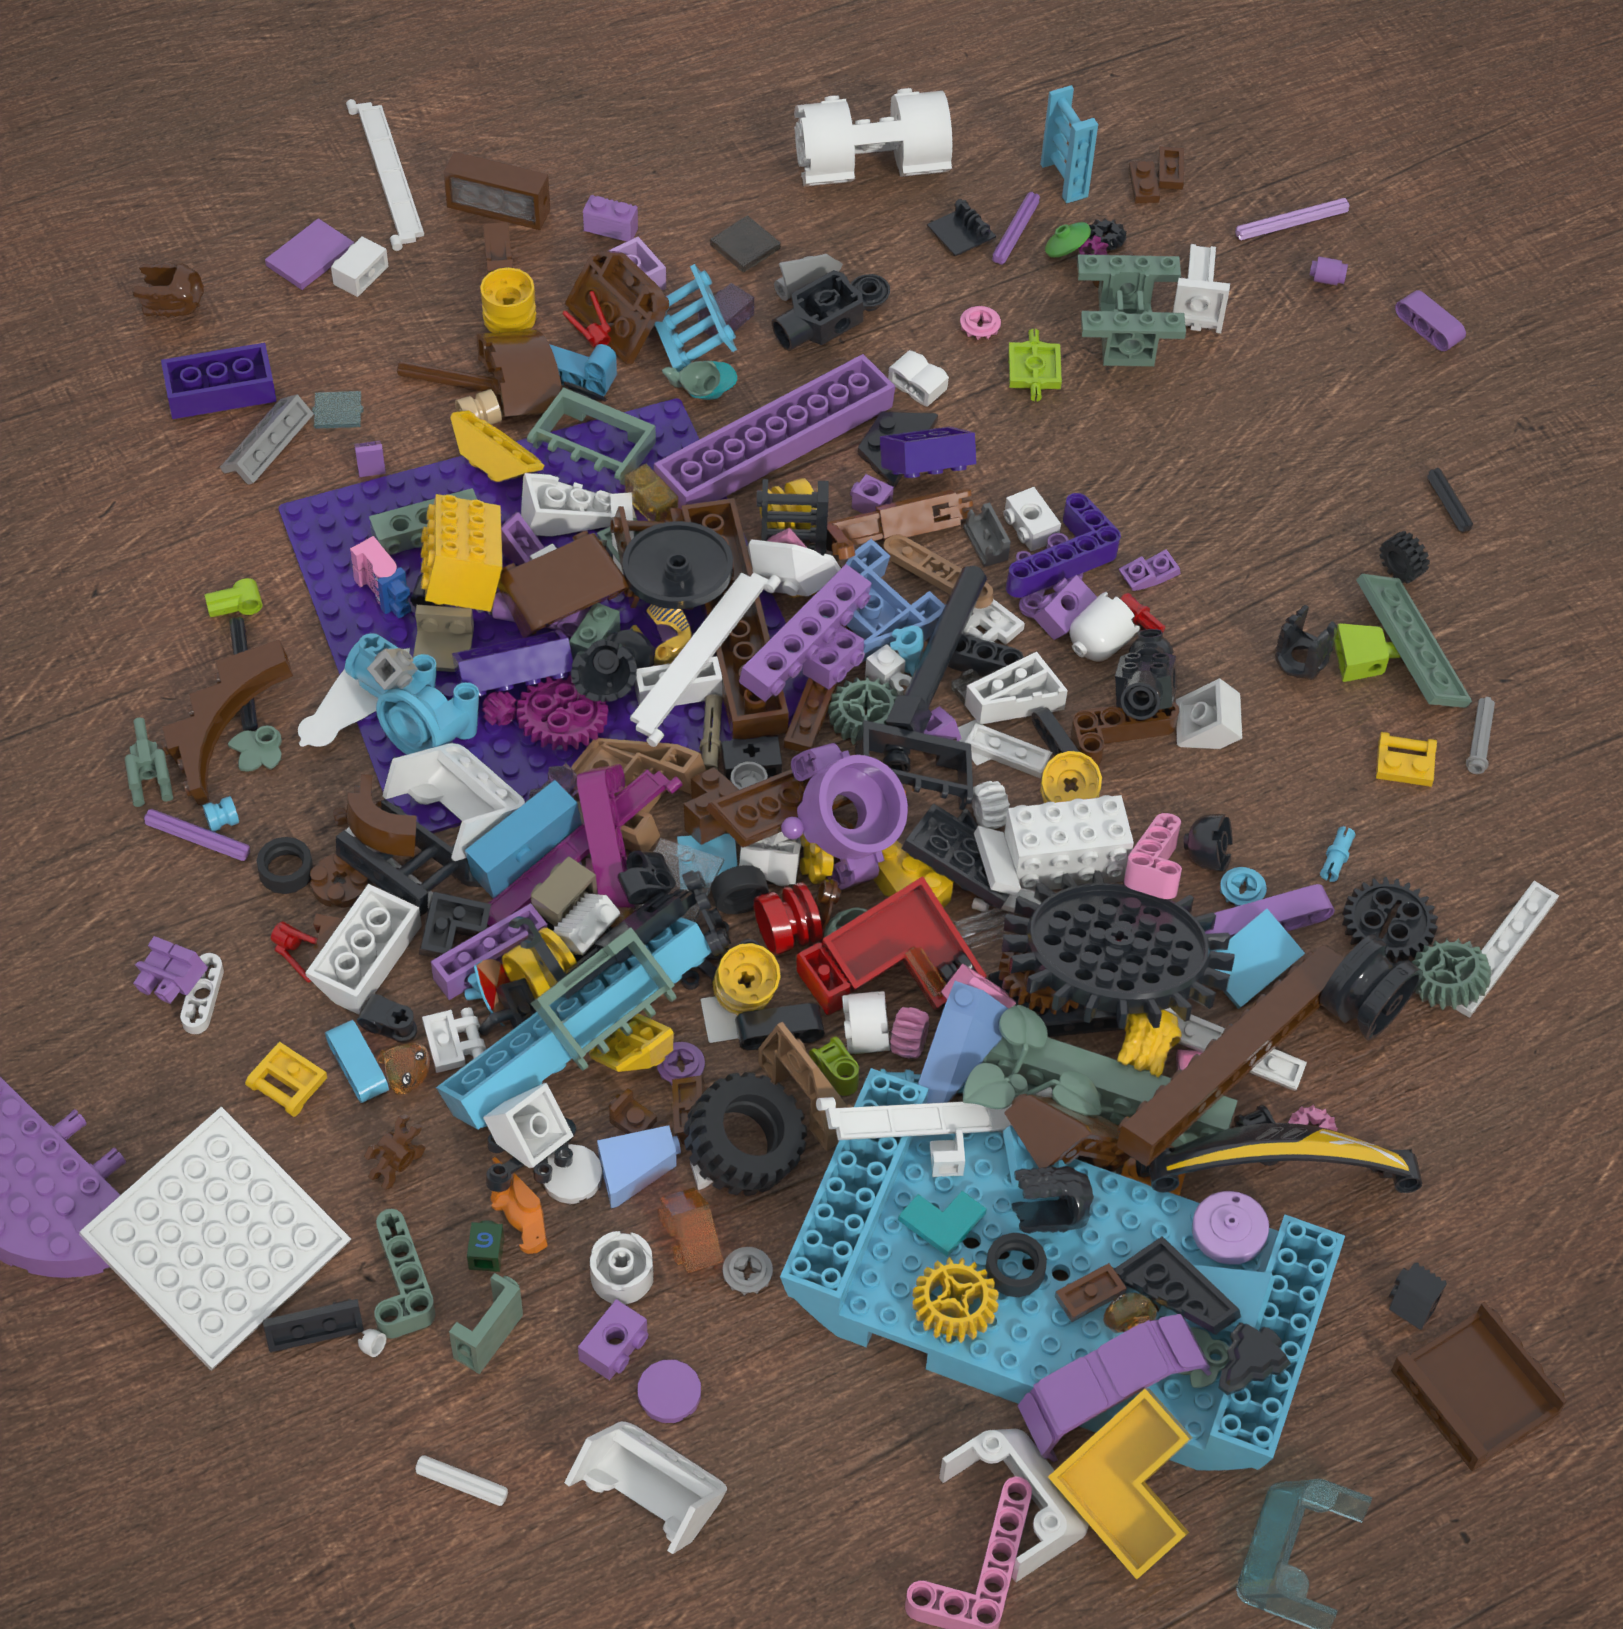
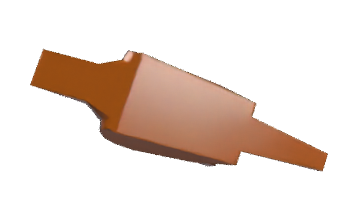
M496 1157L492 1159L494 1164H503ZM513 1173L509 1189L503 1192L492 1191L491 1207L496 1211H504L509 1223L522 1233L523 1244L519 1245L521 1251L527 1254L538 1253L548 1247L541 1202L536 1194Z

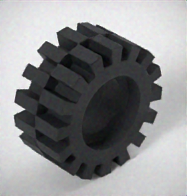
M1406 531L1398 532L1383 542L1379 548L1381 552L1379 556L1380 559H1384L1382 565L1383 567H1388V574L1393 573V578H1399L1402 583L1408 584L1429 569L1427 565L1430 564V560L1426 559L1429 555L1428 552L1423 551L1424 545H1419V539L1417 537L1413 539V534L1410 532L1407 534Z

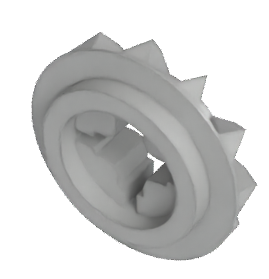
M742 1247L734 1250L727 1256L723 1264L724 1281L729 1284L732 1291H740L743 1295L751 1292L757 1294L765 1286L768 1287L773 1274L770 1258L763 1251L754 1247ZM748 1262H751L752 1271L756 1273H751L750 1278L745 1280L744 1274L741 1271L745 1270Z

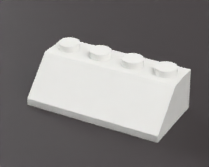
M368 884L308 968L306 976L335 1004L360 1015L370 996L376 993L421 928L419 907Z

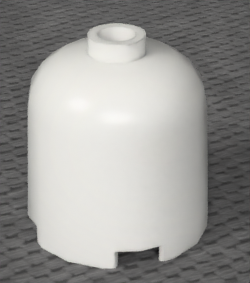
M1107 592L1100 594L1071 623L1069 634L1074 652L1080 657H1086L1096 662L1104 661L1111 657L1139 633V626H1134L1131 620L1134 617L1133 612L1118 597L1112 600L1108 597Z

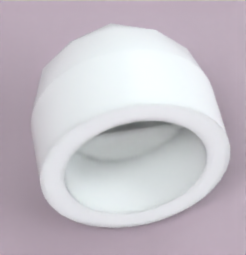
M367 1329L362 1332L364 1334L362 1340L358 1339V1345L365 1354L376 1357L382 1352L386 1344V1335L374 1329Z

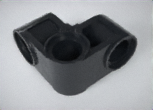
M641 850L631 852L626 861L627 871L620 872L617 876L628 902L632 905L645 904L660 892L667 895L676 885L664 856L659 852Z

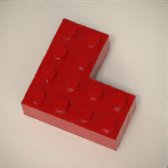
M923 876L826 936L821 942L826 951L829 952V956H832L835 965H838L841 974H845L844 978H847L848 983H851L852 992L903 961L933 1010L938 1009L947 1002V998L941 992L946 984L938 973L936 966L942 962L953 960V956L958 952L963 951L976 972L985 978L987 977Z

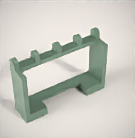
M563 388L530 431L527 441L533 443V447L537 449L544 441L549 443L547 449L551 452H554L557 447L572 453L571 460L575 462L580 457L595 463L594 470L600 472L603 467L616 472L615 479L620 480V484L626 485L655 445L656 430L653 424ZM563 414L583 421L586 415L627 431L628 441L636 445L623 463L550 432Z
M629 928L535 999L531 1005L578 1067L584 1071L588 1068V1064L583 1058L587 1052L597 1046L603 1054H606L609 1051V1047L603 1041L618 1028L626 1036H629L633 1031L627 1021L642 1010L649 1018L656 1015L655 1010L650 1004L662 994L670 1002L674 1001L677 997L671 989L675 986L634 930ZM628 946L659 989L581 1048L549 1005L612 956Z

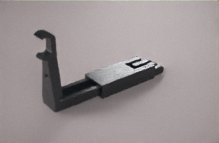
M677 889L670 895H665L663 892L658 893L594 943L596 948L565 972L544 942L532 920L518 916L513 918L508 926L519 929L522 924L528 932V938L521 942L520 947L531 949L551 988L629 928H632L643 944L646 945L685 915L687 910L694 906L697 901L695 893L683 889ZM626 946L570 988L561 997L569 999L612 964H622L633 953Z

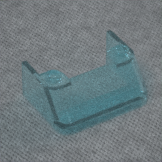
M1324 1479L1287 1481L1273 1484L1266 1494L1236 1585L1239 1598L1248 1605L1308 1628L1330 1629L1338 1610L1307 1599L1306 1595L1309 1589L1308 1577L1302 1570L1288 1565V1561L1305 1508L1320 1513L1331 1511L1362 1523L1371 1504L1372 1497Z

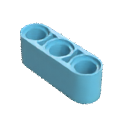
M353 1020L325 1032L329 1047L360 1103L389 1091L388 1083L381 1068Z

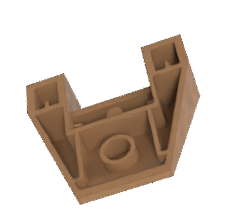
M598 738L597 740L593 739L562 779L579 798L577 787L578 774L594 768L621 764L625 775V788L648 769L653 775L660 771L670 781L676 776L683 784L679 790L691 794V778L707 770L699 752L678 744L658 743L656 747H652L643 741ZM667 789L621 826L625 849L632 852L637 850L649 851L660 837L653 816L649 812Z
M781 1022L777 1024L759 1047L758 1064L775 1085L789 1076H793L811 1100L809 1130L823 1148L828 1151L838 1145L839 1140L836 1129L828 1128L825 1110L819 1111L817 1109V1099L833 1097L836 1101V1108H852L850 1104L846 1105L807 1054L801 1040L795 1039L785 1024Z

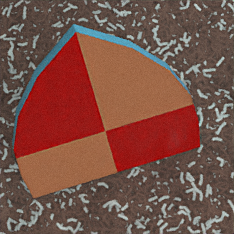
M493 959L481 960L474 965L475 973L471 974L468 978V982L474 988L465 990V998L467 1000L483 998L491 1013L503 1010L504 1007L496 989L500 985L511 981L499 961Z

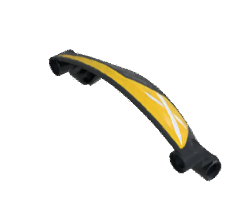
M1266 1123L1230 1128L1197 1138L1180 1146L1166 1148L1147 1167L1136 1160L1137 1176L1150 1177L1151 1187L1157 1192H1170L1179 1186L1178 1175L1222 1166L1274 1161H1314L1367 1167L1373 1172H1378L1380 1178H1393L1394 1187L1400 1193H1412L1422 1187L1416 1155L1412 1153V1149H1385L1331 1129L1304 1124Z

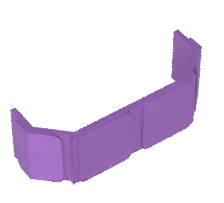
M1181 1314L1138 1324L1101 1345L1086 1356L1080 1357L1042 1378L1033 1385L1034 1388L1031 1392L1024 1396L1018 1404V1408L1041 1456L1055 1462L1058 1459L1053 1448L1065 1433L1171 1374L1201 1369L1207 1376L1212 1373L1209 1369L1210 1365L1186 1319Z

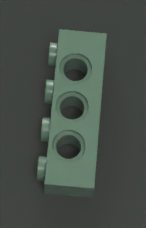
M473 488L449 494L456 498L477 500ZM435 498L369 516L372 536L376 538L389 555L422 547V530L428 524V520H426L428 505L434 504Z

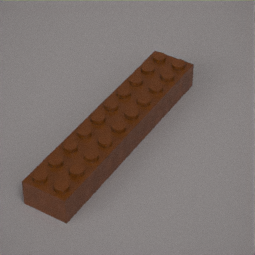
M735 498L681 506L683 522L700 524L714 530L727 542L733 556V573L726 589L715 599L700 605L704 621L741 573L749 577L753 574ZM759 596L713 655V657L717 656L723 678L722 698L732 739L743 740L783 734L788 731L789 712L783 689L777 696L772 695L765 702L739 682L742 667L770 640Z

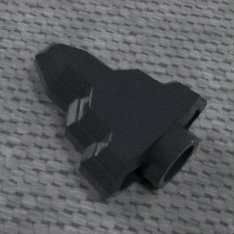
M1239 1322L1230 1335L1232 1344L1227 1350L1229 1362L1222 1369L1218 1388L1226 1395H1230L1244 1390L1251 1381L1263 1382L1272 1374L1281 1375L1290 1367L1291 1362L1280 1349L1282 1341L1279 1336L1267 1327H1261L1258 1331L1248 1324Z

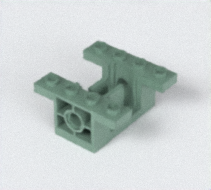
M1078 255V280L1099 281L1100 311L1081 312L1082 337H1101L1104 366H1154L1159 339H1185L1186 325L1184 313L1152 312L1151 310L1154 282H1178V279L1181 278L1179 256Z

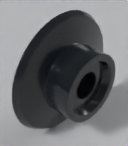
M564 382V385L571 391L592 400L603 402L608 400L586 388Z

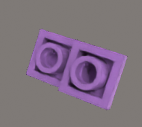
M1167 549L1146 561L1141 556L1119 568V572L1132 591L1155 586L1181 574L1179 566Z

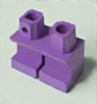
M154 936L148 945L152 951L146 960L135 964L141 972L133 984L141 993L150 995L158 984L159 986L154 992L155 995L162 1001L171 1004L178 993L187 996L208 967L196 952Z

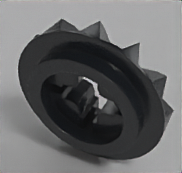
M1104 218L1102 222L1095 219L1094 223L1089 225L1091 229L1089 238L1092 240L1094 236L1101 237L1100 243H1107L1109 245L1106 248L1107 251L1120 248L1126 241L1127 231L1124 230L1123 224H1117L1115 219L1107 221ZM1106 231L1111 232L1103 237V233H1106Z

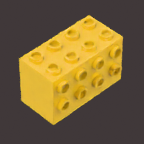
M436 494L434 504L428 505L426 515L428 524L427 527H423L421 543H423L421 558H423L421 573H423L421 589H425V601L491 612L502 570L500 505L484 503L480 500H466L456 498L453 495Z

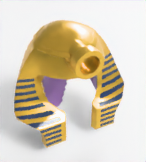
M651 604L646 611L657 624V629L663 641V644L656 648L653 666L671 664L693 635L681 609H668ZM633 625L630 629L642 633L637 625Z

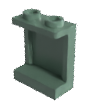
M496 1273L490 1278L493 1304L475 1329L471 1331L456 1322L449 1331L453 1359L478 1374L482 1372L523 1316L521 1292L518 1283L508 1276L501 1277Z

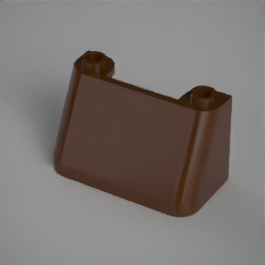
M581 532L572 537L574 541L517 567L515 563H512L502 568L498 588L522 637L535 635L536 631L547 628L553 623L594 604L602 603L606 599L608 601L614 599L629 588L624 575L595 533Z
M1027 1094L1016 1097L1011 1103L1012 1106L1004 1112L1039 1168L1052 1167L1060 1160H1063L1064 1164L1069 1165L1080 1155L1084 1157L1088 1164L1114 1172L1131 1158L1130 1155L1116 1147L1120 1134L1117 1132L1119 1126L1102 1116H1085L1057 1104L1052 1098Z

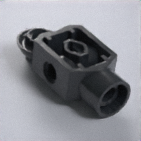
M833 270L792 293V309L772 319L773 332L778 342L787 351H791L807 341L823 345L862 323L864 310L874 311L885 303L890 294V285L883 277L875 274L858 276L850 284L844 273Z
M1146 629L1140 631L1138 638L1132 643L1128 654L1121 656L1115 674L1116 707L1122 708L1128 716L1134 719H1148L1155 715L1158 710L1173 706L1177 689L1176 656L1172 655L1174 653L1172 645L1163 637L1161 630Z

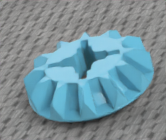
M1237 867L1227 871L1220 883V893L1225 896L1226 902H1232L1236 907L1262 900L1267 889L1264 878L1255 870L1246 867ZM1245 881L1247 886L1245 893L1240 894L1239 888L1241 887V885H1243Z

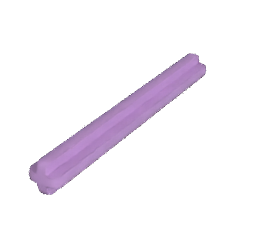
M1341 198L1237 226L1235 234L1238 240H1245L1348 212L1349 203L1346 198Z

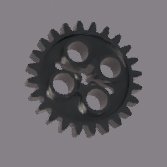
M1384 877L1382 884H1379L1374 878L1370 886L1363 882L1360 890L1354 888L1352 896H1348L1342 912L1344 916L1342 925L1347 926L1345 935H1353L1350 942L1351 945L1358 944L1371 934L1379 937L1397 902L1401 903L1384 938L1381 939L1388 944L1385 950L1386 957H1390L1391 962L1396 963L1398 957L1402 961L1408 960L1410 955L1415 958L1417 952H1423L1424 945H1432L1438 928L1435 925L1438 916L1433 915L1435 906L1427 905L1428 896L1419 897L1421 889L1418 888L1413 892L1409 890V882L1402 887L1397 878L1394 884H1389L1387 877Z

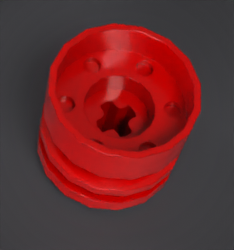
M803 882L795 884L793 890L788 886L782 889V901L774 891L754 898L753 906L759 931L767 949L774 956L792 950L794 948V937L801 946L807 945L809 940L814 943L822 939L819 910L810 890Z

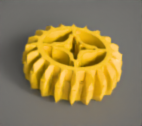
M949 1257L946 1265H943L937 1260L934 1263V1269L926 1267L924 1269V1276L917 1278V1287L913 1288L912 1296L915 1298L912 1302V1308L917 1310V1321H924L923 1328L925 1331L934 1328L933 1336L935 1339L942 1333L946 1335L947 1342L951 1341L952 1336H957L959 1342L962 1343L966 1334L974 1340L977 1337V1331L984 1333L987 1330V1324L994 1322V1313L998 1311L999 1304L996 1300L999 1294L996 1289H993L995 1285L993 1278L986 1279V1269L976 1271V1262L966 1266L965 1260L962 1257L958 1264H953V1260ZM941 1285L942 1294L937 1296V1300L931 1302L930 1294L936 1287ZM979 1298L981 1306L970 1315L968 1312L969 1305L973 1304V1300Z

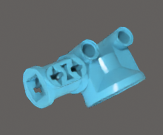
M366 634L351 649L346 659L345 671L349 676L358 680L359 685L378 698L376 711L379 722L388 738L403 753L409 755L449 744L456 737L466 740L476 735L479 690L474 684L466 682L458 684L454 688L453 698L448 701L435 688V659L432 656L421 654L413 658V663L418 670L412 675L413 680L408 686L403 689L384 690L375 681L367 668L373 663L379 652L386 648L396 649L398 647L377 634Z

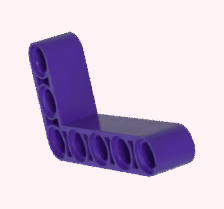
M1081 493L1068 495L1063 513V523L1076 537L1012 563L1007 576V593L1017 598L1025 597L1055 585L1063 578H1072L1075 575L1113 561L1117 556L1121 533L1087 496Z

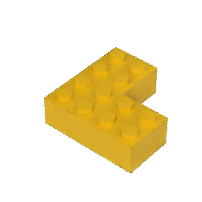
M1145 1388L1048 1476L1136 1579L1140 1578L1189 1533L1145 1482L1193 1438L1150 1388Z

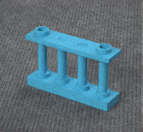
M1072 85L1049 92L1041 156L1042 168L1055 164L1063 176L1062 198L1066 204L1086 198L1089 195L1098 123L1094 118L1081 121L1073 110L1074 88Z
M695 264L690 266L695 279L666 297L669 299V306L699 288L703 297L672 316L667 315L666 312L663 322H655L672 367L676 368L678 372L692 363L693 360L723 342L732 352L737 350L733 342L736 336L731 327L726 325L709 286L712 284V281L705 270L701 272ZM708 307L710 316L680 334L675 333L674 329L677 328V324L703 308ZM716 325L718 334L687 353L682 350L685 342Z

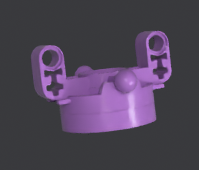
M834 743L812 748L794 756L791 761L794 777L798 781L808 779L810 781L805 788L803 801L797 808L798 818L788 817L783 821L781 825L783 835L788 839H797L804 834L809 843H816L828 854L839 858L841 862L833 865L832 876H827L828 880H836L841 890L876 878L879 874L878 863L885 861L881 850L888 848L899 838L907 820V798L896 774L883 762L865 755L850 756L848 750L841 752ZM837 795L846 796L854 803L858 813L857 826L854 829L844 828L835 820L832 805Z

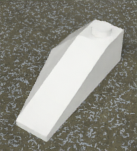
M524 474L521 516L535 535L556 536L610 527L611 493L602 490L597 491V493L582 489V484L575 482L573 486L558 482L559 478L552 475ZM633 509V518H636V515H635V512H634V509Z

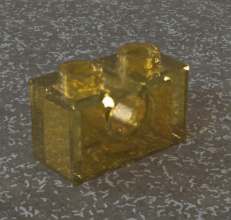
M647 464L625 475V493L632 492V504L648 521H662L666 519L670 508H678V496Z

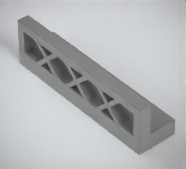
M298 394L280 399L220 466V469L224 474L236 471L247 484L254 483L314 413Z

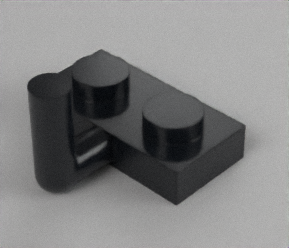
M525 978L502 984L496 989L504 1009L493 1012L478 1028L481 1035H488L498 1023L510 1020L513 1029H515L537 1012L531 1005L535 998Z

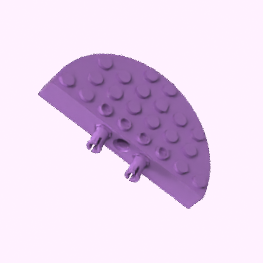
M0 1077V1260L10 1266L15 1265L26 1269L28 1273L47 1277H83L104 1272L103 1269L110 1266L82 1239L79 1232L121 1196L105 1179L126 1163L124 1157L117 1149L112 1148L95 1164H88L66 1142L74 1133L87 1125L85 1119L81 1114H78L77 1110L71 1111L69 1115L55 1126L49 1125Z

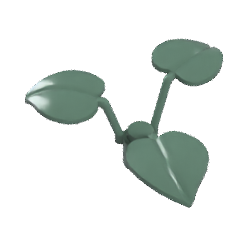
M1013 1005L1007 1009L1000 1017L999 1030L1009 1043L1017 1046L1022 1045V1051L1016 1065L1007 1078H1004L1002 1070L994 1064L982 1063L977 1065L966 1080L963 1103L978 1104L991 1109H1005L1019 1095H1034L1054 1086L1052 1098L1057 1104L1085 1116H1100L1102 1110L1097 1089L1093 1082L1082 1073L1066 1071L1060 1076L1059 1081L1053 1079L1028 1091L1027 1080L1022 1075H1019L1018 1072L1028 1052V1046L1041 1049L1045 1045L1048 1037L1047 1028L1042 1019L1029 1008Z

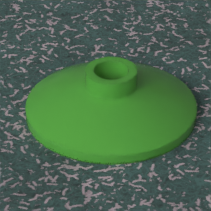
M1077 222L1058 227L1045 246L1047 255L1050 257H1061L1078 249L1090 236L1091 229L1089 225L1084 222Z

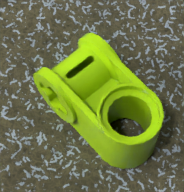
M832 1037L830 1043L819 1049L813 1048L809 1050L810 1058L839 1095L848 1096L857 1091L859 1086V1066L838 1037ZM848 1075V1076H850V1077H848V1078H843V1077H840V1076Z

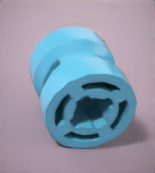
M231 796L222 798L219 804L210 802L202 805L209 828L213 832L220 830L225 824L232 826L239 823Z

